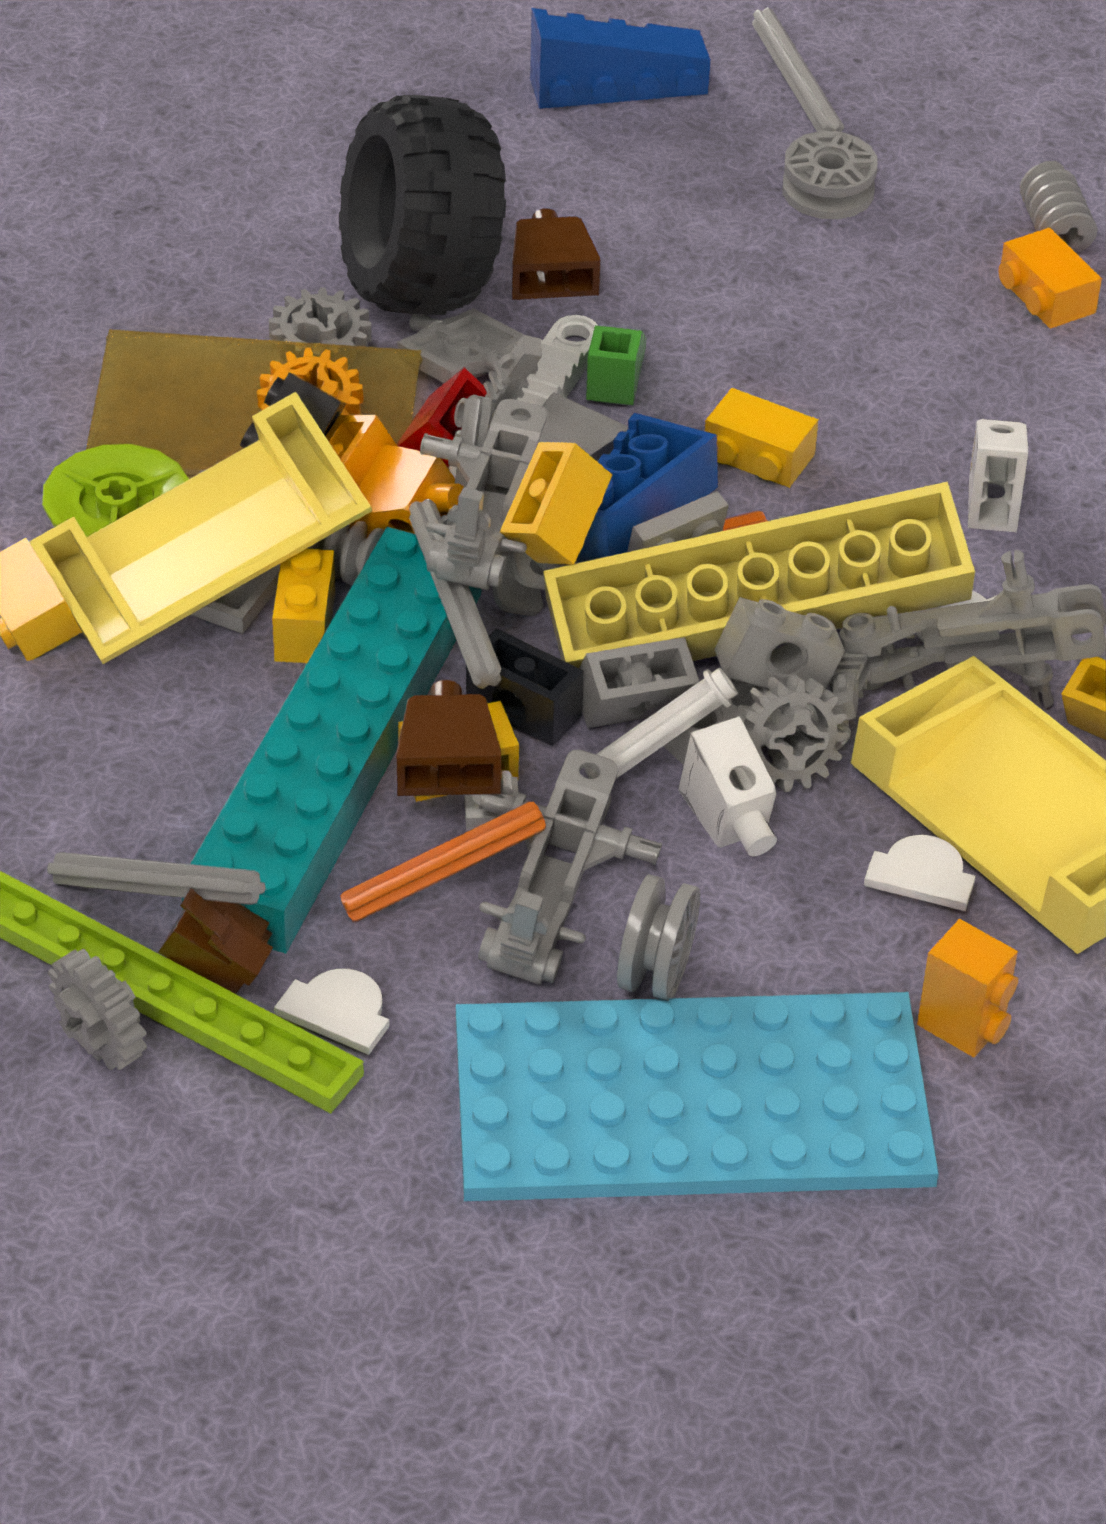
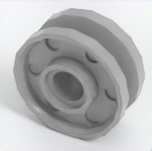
M818 131L805 134L794 140L785 151V173L783 174L782 194L790 206L803 214L815 218L842 219L855 216L866 210L874 200L877 155L869 144L847 133Z
M648 874L637 891L629 913L619 955L617 985L620 989L635 992L643 982L647 971L650 970L653 971V996L657 999L669 1001L677 992L691 952L699 916L700 889L697 886L683 883L675 894L671 905H665V880L662 877Z

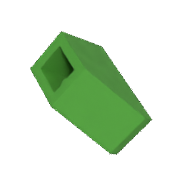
M595 325L588 352L586 400L634 405L647 341L643 331Z

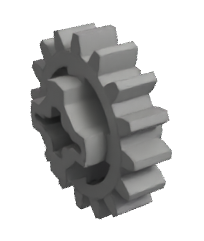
M321 287L318 294H310L306 289L301 290L300 299L287 295L284 297L285 307L274 306L273 318H269V338L271 339L272 351L280 352L281 362H287L286 352L291 351L297 358L304 357V350L309 347L313 352V356L320 357L322 352L328 349L331 351V361L335 362L337 359L345 357L350 365L356 364V354L366 355L367 343L371 342V322H369L368 309H360V300L358 298L345 301L344 291L339 290L334 296L327 295L326 288Z
M789 674L786 686H784L775 677H771L768 681L769 691L763 694L761 691L753 688L750 692L755 703L752 707L739 705L737 710L745 717L744 725L773 783L775 784L776 782L777 786L784 792L791 791L794 780H797L799 784L808 789L811 787V774L817 772L824 778L829 775L828 769L825 766L828 759L841 760L842 755L834 747L836 742L848 740V734L837 727L838 724L847 719V715L841 709L835 707L839 700L837 696L827 689L823 690L824 686L816 680L809 678L804 683V680L796 674ZM807 703L812 704L815 708L819 721L811 719L812 711L807 708ZM761 745H766L769 748L768 755L773 758V763L766 760L762 753Z
M85 949L78 952L73 950L52 963L53 968L48 970L47 973L53 981L49 985V989L55 995L53 999L61 1016L59 1023L68 1038L73 1037L87 1053L92 1054L97 1061L103 1059L109 1070L115 1067L121 1070L141 1057V1052L147 1049V1045L142 1039L146 1035V1030L139 1024L141 1021L139 1018L140 1013L134 1008L133 999L136 997L126 981L121 982L118 980L112 970L109 971L106 965L102 966L100 958L97 956L90 958Z

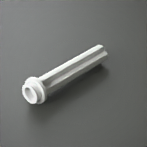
M721 668L716 669L714 672L708 669L704 671L703 675L705 678L596 755L609 758L617 764L618 778L722 704L727 708L731 706V698L736 696L738 692ZM584 768L590 779H595L599 776L596 770Z

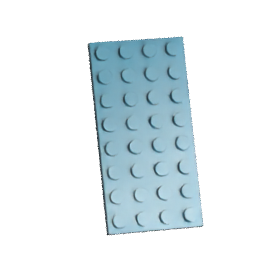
M909 992L671 998L669 1001L663 999L456 1004L464 1201L937 1186L938 1168Z

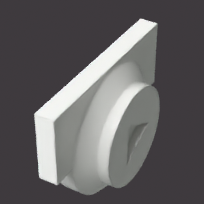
M913 835L896 842L890 848L888 854L874 851L865 876L864 886L966 911L976 876L963 873L961 855L947 841L929 835Z
M352 969L326 971L313 978L308 984L295 979L274 1007L275 1015L367 1055L371 1053L389 1028V1019L380 1016L382 1012V994L379 986L368 975Z

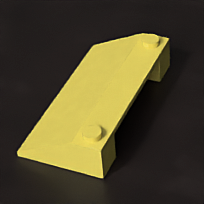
M296 392L252 416L259 437L258 441L99 531L86 537L76 519L72 517L29 541L66 600L83 635L102 664L114 659L372 511L371 505Z
M975 656L859 717L851 764L937 837L955 847L962 858L1076 954L1106 937L1105 759Z

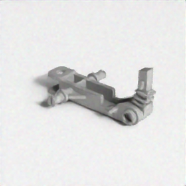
M523 335L511 353L503 356L499 362H494L493 366L496 372L490 371L488 376L491 382L485 381L483 384L487 392L486 396L471 395L468 398L459 400L454 415L457 427L462 428L464 406L468 399L483 398L492 401L495 406V414L500 401L504 399L517 400L518 397L523 398L522 388H528L529 386L527 377L529 374H536L538 371L537 363L542 358L541 338ZM521 414L512 416L514 419L518 421H526L529 419L527 416ZM461 430L456 431L455 436L461 437ZM487 484L485 490L507 495L509 488ZM447 515L441 517L444 525H453L454 522L447 521ZM503 552L502 556L506 557L503 579L500 587L492 586L497 606L508 613L526 616L537 615L543 608L540 589L545 590L543 571L558 568L560 564L537 563L525 552Z
M514 399L500 401L482 447L463 443V437L459 436L449 440L428 435L427 433L424 434L420 455L448 460L449 466L458 467L468 482L466 488L464 487L459 495L458 505H454L449 509L447 514V521L454 522L453 525L449 526L436 522H428L426 524L427 531L444 537L443 542L433 541L428 556L427 571L435 572L436 578L488 590L490 586L500 587L506 566V557L502 556L503 552L514 551L524 553L527 550V546L524 543L507 539L500 533V529L535 449L540 442L548 413L544 407ZM521 414L527 416L529 419L526 421H518L514 419L512 416ZM487 484L509 488L507 495L486 491L485 487Z
M1014 550V564L1011 551L1004 553L1001 557L1006 580L1002 584L1003 591L991 601L897 613L896 607L889 606L887 608V615L873 617L868 613L850 615L843 621V628L840 631L845 652L829 682L831 692L839 699L835 707L846 713L847 719L845 721L857 718L858 698H863V690L877 689L886 682L902 677L904 688L906 691H909L915 687L911 672L941 661H945L946 669L948 670L975 656L987 667L1000 666L1021 675L1023 683L1029 686L1032 702L1041 709L1042 694L1044 709L1053 705L1054 699L1049 683L1053 678L1051 666L1045 663V661L1054 659L1069 661L1097 657L1106 650L1104 630L1106 611L1101 590L1095 585L1085 584L1056 588L1048 593L1031 595L1035 589L1033 577L1027 575L1023 552ZM1015 629V633L1000 634L999 630ZM921 631L924 645L894 648V642L905 637L907 639L914 638L915 633ZM1092 633L1091 637L1084 641H1079L1072 637L1075 634Z
M584 750L569 752L547 807L536 804L545 819L546 828L544 831L524 840L529 854L521 871L518 888L509 907L504 908L488 902H482L479 906L481 912L492 915L501 921L498 930L490 927L487 928L480 946L478 959L487 962V968L541 985L543 980L553 983L563 955V951L555 949L558 940H570L579 944L584 943L586 940L585 934L563 927L585 870L614 856L623 860L625 855L656 865L662 847L661 842L658 843L633 835V829L626 826L621 831L603 825L611 804L612 797L610 794L618 774V766L613 760ZM583 768H592L598 772L599 776L595 779H587L579 771ZM502 792L501 794H483L479 809L502 815L530 801L526 800V794L518 792L516 797ZM548 844L575 852L572 864L546 856L545 852Z

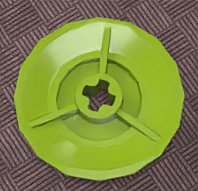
M134 444L101 445L77 452L53 469L43 485L42 506L53 526L56 527L74 517L86 537L184 483L189 478L178 462L159 450Z

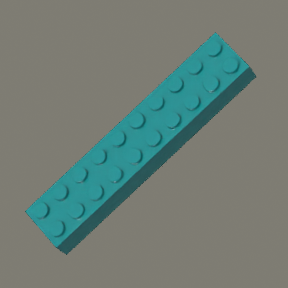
M386 527L190 863L193 865L254 870L259 873L260 882L265 883V893L259 894L257 903L241 905L270 922L266 930L272 933L267 942L268 945L273 947L272 950L285 954L289 950L397 751L398 722L404 719L407 700L414 695L428 694L456 642L455 634L430 571H427V563L416 534ZM469 586L475 604H477L482 594V589Z

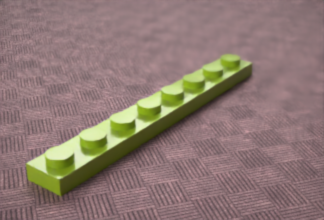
M0 871L1 939L50 965L73 950L78 952L85 949L90 958L95 956L100 958L102 966L106 965L109 971L112 970L118 980L121 982L126 981L136 997L133 999L134 1008L140 1013L330 1114L364 1076L363 1060Z

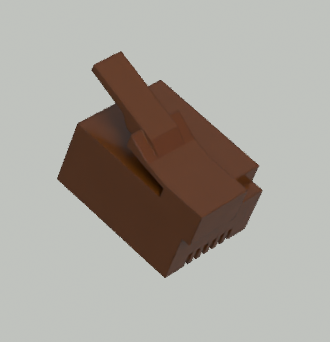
M190 888L180 905L183 910L158 953L236 994L243 984L251 985L273 948L267 944L272 935L270 931L266 930L270 922L241 904L205 900Z

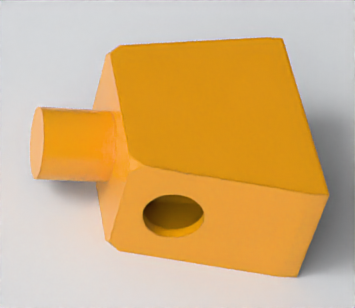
M384 445L359 486V489L371 505L372 511L350 523V529L356 522L363 521L367 524L368 528L366 538L378 527L384 531L386 527L415 534L409 519L411 515L409 507L413 502L421 503L426 499L432 500L442 517L447 515L449 509L454 505H458L459 495L464 486L455 483L454 476L441 458L420 455V451Z

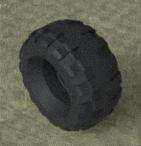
M425 95L395 96L389 101L379 102L367 112V115L360 120L355 129L356 135L349 144L345 158L347 161L345 172L341 180L339 230H341L342 245L340 247L343 262L348 269L347 276L352 286L363 299L376 303V306L383 311L420 315H446L447 311H454L456 308H462L464 305L470 304L481 293V287L488 283L494 270V260L496 255L499 254L503 237L501 236L503 218L506 215V199L504 196V182H506L505 164L501 160V146L496 133L491 130L492 125L482 113L475 112L467 103H461L456 99Z

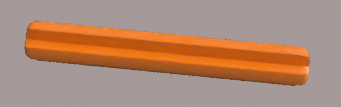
M527 802L342 892L340 895L342 905L348 917L353 922H358L544 831L546 828L545 819L535 802Z

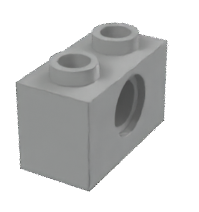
M739 597L718 640L715 652L722 670L729 678L769 689V678L775 677L786 686L789 674H796L804 680V683L809 678H812L824 686L823 690H826L845 649L834 624L824 616L816 613H807L804 616L787 611L781 605L770 600L762 599L756 602ZM788 643L783 647L776 648L780 644Z

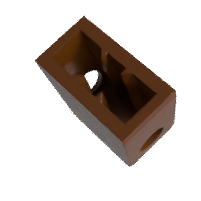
M543 208L537 210L532 218L520 219L516 222L512 257V300L599 295L601 260L581 218L577 216L558 217L554 210Z
M440 680L431 686L430 695H414L407 700L396 751L397 796L501 794V748L485 697L480 694H462L461 686L457 682Z

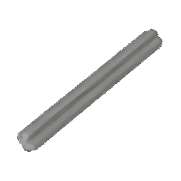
M768 7L763 11L757 9L753 13L755 19L752 25L816 131L842 132L844 129L842 121L774 11Z
M426 499L421 503L415 501L409 507L411 513L409 519L426 563L428 562L433 541L443 542L444 537L429 532L426 529L428 522L443 524L436 504L430 499ZM430 571L473 683L482 689L488 685L496 686L501 681V666L469 586L436 578V573Z
M67 852L55 854L53 863H48L47 872L53 874V882L65 886L185 898L190 888H192L205 900L248 905L257 903L259 894L265 893V883L260 882L259 873L246 869Z

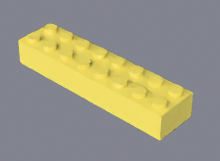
M943 482L543 571L546 600L561 660L580 668L586 653L683 637L686 639L693 661L717 656L715 647L739 597L756 602L762 599L770 600L781 605L787 611L804 616L807 613H816L830 620L836 629L843 628V621L856 613H868L876 617L887 615V608L889 606L896 607L897 613H905L971 600L975 570L948 482Z

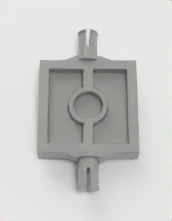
M473 308L457 316L442 320L432 319L427 315L413 314L410 319V327L413 331H417V333L398 341L397 346L401 360L445 383L464 367L475 378L490 371L496 372L493 366L494 362H499L503 356L511 353L524 334Z

